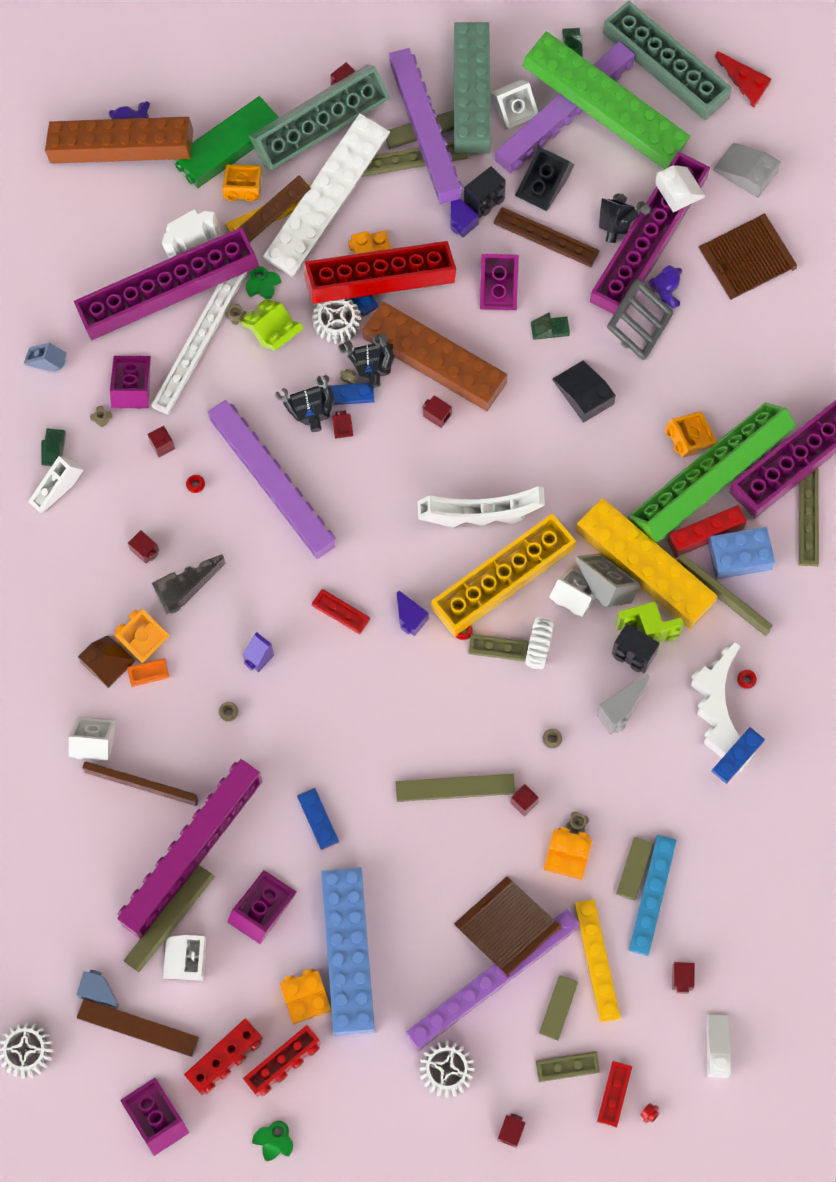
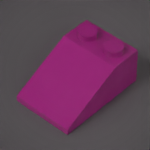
M482 254L480 309L517 310L519 255Z
M151 356L113 357L110 384L111 408H149Z
M263 870L232 909L227 923L261 944L297 891Z
M153 1078L120 1100L154 1156L189 1134L187 1127L156 1078Z

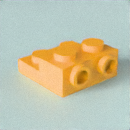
M226 164L222 187L223 199L229 201L245 199L248 202L259 200L262 166Z
M386 230L369 234L368 231L352 234L351 240L348 241L350 251H354V254L391 249Z
M701 411L673 418L665 426L667 437L672 438L674 450L677 454L680 453L682 458L695 455L700 450L710 448L718 442Z
M142 608L139 611L135 609L128 616L130 620L125 625L121 623L114 630L116 634L113 636L141 663L170 636Z
M559 827L558 830L554 829L544 870L582 880L593 839L589 838V834L578 832L577 835L572 834L568 828Z
M305 970L302 972L303 976L295 978L294 975L283 978V983H280L293 1025L332 1011L318 970Z

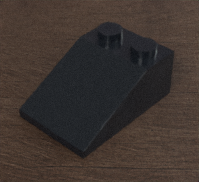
M538 147L515 196L547 211L566 183L575 164L544 148Z
M584 360L552 379L583 423L614 405L616 395L606 381Z

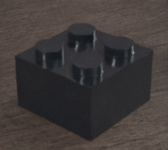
M490 166L464 187V203L479 215V218L488 215L495 205H500L504 201L506 180Z
M626 623L614 642L612 655H614L613 657L617 661L626 662L631 665L630 667L634 671L645 674L657 655L660 643Z

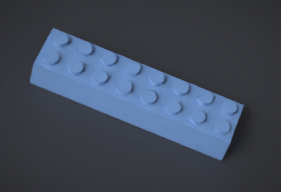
M362 868L321 871L334 1036L375 1033Z

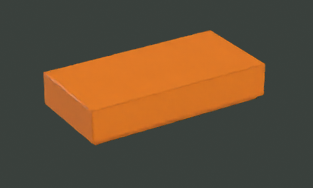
M165 658L127 667L132 687L170 678Z

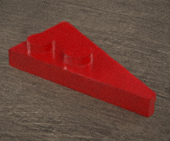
M717 51L715 58H717L720 66H724L730 79L739 87L740 92L747 96L750 100V105L755 107L771 83V78Z

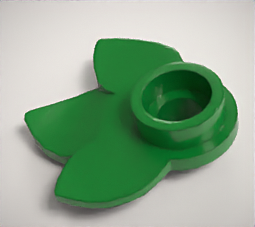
M259 266L251 271V279L246 283V291L249 297L259 293L261 297L271 299L274 295V286L280 284L281 279L277 273L268 272L267 269Z
M275 1121L269 1127L260 1128L252 1138L253 1144L263 1146V1156L267 1162L275 1159L280 1152L289 1157L293 1150V1141L288 1136L289 1128L283 1121ZM282 1128L283 1133L279 1136L276 1135L275 1130Z

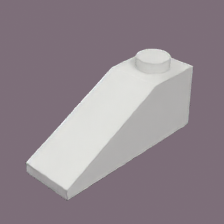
M59 456L28 502L40 513H43L75 484L83 469L72 459Z
M707 1014V1077L728 1078L731 1075L728 1015Z

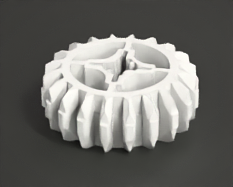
M342 299L322 302V304L318 303L317 309H314V315L312 316L313 328L316 329V334H320L322 340L327 337L328 343L334 340L335 344H337L338 340L344 343V338L351 340V335L356 336V330L360 329V323L362 322L361 312L358 310L357 304L353 305L352 299L349 301ZM347 313L352 318L350 323L345 319ZM324 316H326L328 320V324L326 326L322 322Z
M537 617L535 619L525 663L527 666L534 669H543L545 667L554 627L553 620L545 617Z
M25 1022L24 1028L20 1023L17 1024V1030L10 1027V1035L4 1032L3 1035L7 1039L5 1041L0 1040V1044L4 1045L0 1047V1053H3L0 1055V1060H5L2 1062L1 1067L5 1068L8 1066L6 1070L8 1074L13 1072V1076L17 1078L21 1072V1078L25 1079L28 1072V1075L33 1078L34 1070L41 1074L42 1072L39 1067L42 1066L45 1069L48 1067L44 1061L52 1060L51 1057L47 1056V1053H53L54 1050L47 1048L53 1042L51 1040L46 1041L50 1035L48 1033L43 1034L45 1030L43 1027L37 1030V1024L34 1023L30 1028V1023ZM30 1034L37 1036L41 1047L31 1045ZM23 1035V1037H21V1042L18 1045L11 1047L12 1043L18 1037ZM25 1047L31 1049L29 1051H26L25 1055L22 1052H20L21 1050H24ZM10 1053L19 1055L21 1067L16 1066L12 1062ZM39 1055L38 1059L28 1066L31 1057Z
M445 1041V1047L442 1048L441 1042H438L437 1050L434 1046H430L432 1054L427 1051L424 1052L428 1060H420L422 1064L426 1065L419 1067V1071L426 1072L420 1078L421 1080L428 1079L424 1083L425 1087L430 1084L432 1085L429 1092L433 1093L435 1089H438V1097H440L442 1091H445V1098L449 1097V1091H452L453 1097H456V1089L463 1093L462 1085L470 1086L466 1079L473 1080L474 1076L468 1074V1072H474L475 1068L468 1067V1065L473 1064L474 1061L473 1059L466 1060L470 1053L462 1054L464 1046L457 1050L456 1042L453 1043L451 1048L449 1047V1041ZM449 1053L444 1062L433 1061L436 1056ZM455 1055L462 1061L464 1072L453 1065ZM449 1060H451L450 1069L453 1071L446 1074L445 1079H443L444 1070L442 1066L448 1065ZM430 1067L440 1072L439 1084L432 1078ZM452 1076L461 1077L460 1081L456 1084L445 1086L448 1078Z

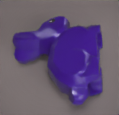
M148 101L140 103L137 111L128 106L119 107L116 110H110L109 116L112 119L149 118L147 111L150 103Z
M668 265L659 275L650 279L648 284L660 295L659 298L664 303H667L672 308L680 306V301L672 295V292L678 288L680 274H682L683 270Z

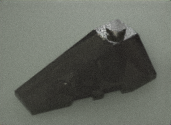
M222 554L201 562L197 568L189 566L181 574L176 575L173 572L152 583L155 594L166 615L179 611L226 564Z

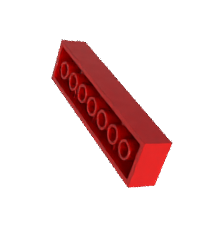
M448 241L305 261L304 277L311 303L316 304L455 283L456 266Z

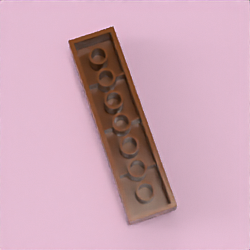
M190 117L49 121L45 152L50 164L190 159L194 130Z
M384 301L363 328V339L374 343L373 336L376 334H386L388 336L386 343L393 344L395 358L485 411L489 410L507 384V373Z

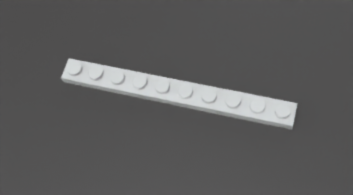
M248 272L218 284L151 405L153 409L167 415L170 414Z

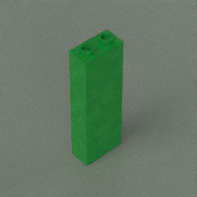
M258 96L192 142L190 159H175V166L179 172L183 171L191 185L194 184L197 188H200L224 171L226 164H234L255 149L249 135L279 117Z

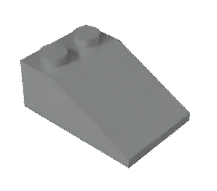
M733 143L714 167L713 171L759 198L778 173L781 161L766 152Z
M601 553L576 557L575 560L594 597L603 606L611 607L631 604L640 586L639 582Z
M646 674L599 705L597 717L610 734L613 732L619 733L626 728L625 725L648 686L649 674Z

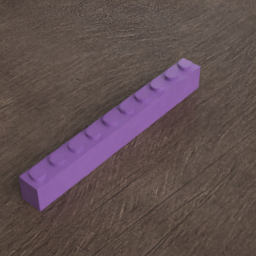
M619 41L593 65L617 82L626 70L629 71L633 67L635 54ZM559 94L495 151V161L510 174L514 170H518L527 158L530 159L534 156L538 147L543 148L552 136L555 137L564 125H569L573 117L577 114L580 115L583 110Z
M410 48L389 53L390 66L439 204L461 199L462 183L460 180L457 181V170L455 166L452 167V156L446 150L447 142L445 137L442 138L441 125L436 123L437 115L435 109H431L432 102L430 96L426 95V84L421 81V70L416 68L417 60L415 54H411Z
M224 400L208 411L209 420L316 559H319L335 548L336 537L331 530L327 531L325 529V523L319 515L315 516L312 512L314 509L311 504L302 499L301 491L291 485L292 481L288 474L281 472V466L278 461L271 459L265 445L261 446L258 442L259 437L257 434L247 428L249 425L243 417L240 419L237 415L236 407L233 404H229L227 400Z
M567 908L554 918L561 925L562 929H558L509 974V978L495 964L407 1030L406 1035L416 1049L420 1051L578 930L580 923Z

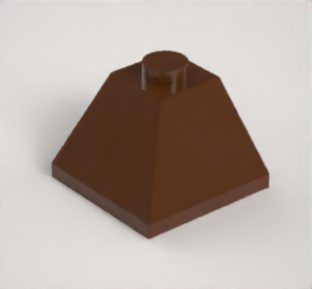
M108 635L92 642L78 656L80 663L107 688L127 670V667H130L135 662V659Z

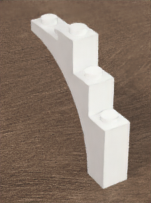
M539 486L524 492L497 498L467 500L429 495L417 501L418 519L453 528L465 522L485 526L495 520L513 525L524 520L526 514L545 506L544 488Z
M735 642L731 647L729 645L725 647L721 653L723 657L719 661L715 660L709 669L706 666L701 671L697 669L691 677L693 679L691 686L706 697L699 703L698 708L700 709L697 715L713 726L705 733L706 739L704 744L722 758L740 738L731 722L725 702L727 672L740 650V646ZM755 753L740 768V772H742L745 769V767L750 763Z

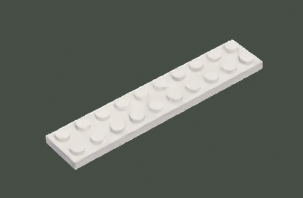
M359 113L311 184V189L305 193L263 255L265 261L294 278L390 135V131Z

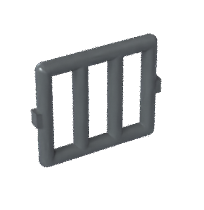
M636 279L609 321L607 328L622 341L621 345L623 347L631 349L639 358L646 360L671 319L673 310L659 298L660 295L656 291L652 292L639 279ZM638 289L665 313L661 321L633 297ZM629 303L656 327L652 336L625 312ZM620 318L648 342L643 350L616 327Z

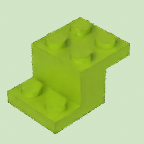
M263 300L258 304L257 309L246 313L244 319L240 321L244 328L251 329L262 347L275 351L304 329L300 322L292 320L282 303L272 300Z
M656 601L618 611L615 623L617 630H622L626 623L633 628L636 626L638 631L659 643L665 640L667 642L677 640L684 625L681 617L662 622Z

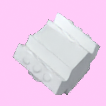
M193 209L167 224V233L164 234L162 244L168 259L220 237L223 233L214 212L203 211L198 214Z

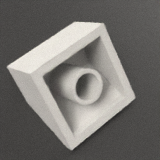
M523 79L490 92L494 107L506 129L529 121L538 114L530 84Z
M673 165L657 173L655 184L673 212L705 197V194L687 167Z
M570 567L558 579L549 597L556 604L568 608L573 614L581 617L589 610L596 599L583 574L573 567Z
M77 717L69 735V757L108 761L112 752L116 721Z

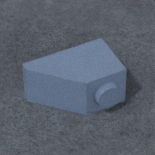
M50 342L29 347L24 364L47 371L60 370L65 365L67 353Z
M96 970L84 971L76 995L81 999L118 1008L119 1003L108 982L101 976L102 973Z

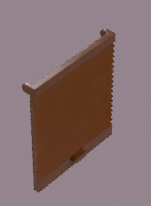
M765 213L698 247L730 300L789 270L794 271L797 268L796 262Z
M508 876L454 923L507 978L510 977L509 974L549 937L558 929H562L557 921L524 893Z

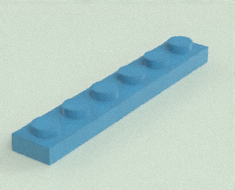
M661 835L656 837L629 947L631 952L649 955L676 839Z

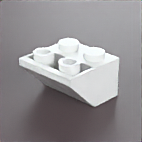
M195 935L167 937L163 978L204 981L206 937Z

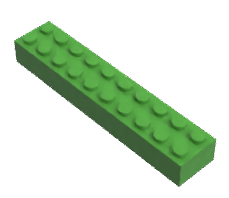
M545 31L525 56L522 65L524 68L661 168H668L677 152H681L690 138L689 134L549 32Z
M766 402L632 512L628 516L629 521L653 541L658 542L664 539L666 534L672 529L677 528L685 518L691 516L697 508L706 504L709 498L719 493L722 487L728 482L733 481L740 472L746 470L752 462L762 457L765 451L775 446L777 441L791 432L796 425L787 408Z

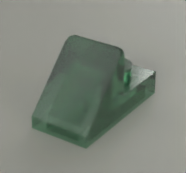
M580 28L562 29L563 43L583 57Z
M546 313L531 321L533 340L570 336L567 316L551 318L550 313Z
M46 429L45 440H41L42 466H53L59 456L62 457L66 437L65 430Z

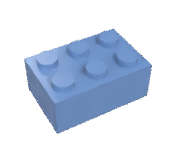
M767 527L710 537L708 547L716 580L769 571L774 567L775 559Z

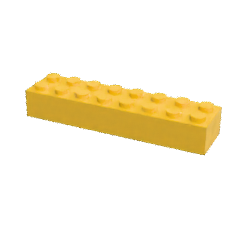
M601 498L577 523L576 532L639 582V587L674 617H681L684 625L689 630L716 603L718 596L604 498Z
M552 513L431 601V609L451 634L456 637L467 629L468 626L474 624L574 551L576 540Z

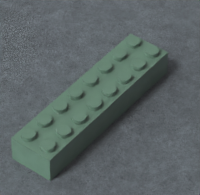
M629 0L604 21L603 34L615 44L620 41L635 54L634 60L704 120L709 118L729 100L732 87Z
M454 22V153H490L489 22Z
M367 64L249 135V138L264 167L273 170L354 121L359 113L364 115L390 99L376 67Z

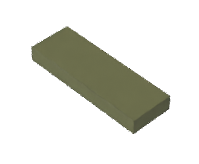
M471 634L469 654L526 662L529 641Z
M634 837L616 895L636 900L653 843Z
M559 975L539 1034L557 1041L559 1040L578 985L577 981Z
M597 1051L536 1061L539 1082L600 1073Z

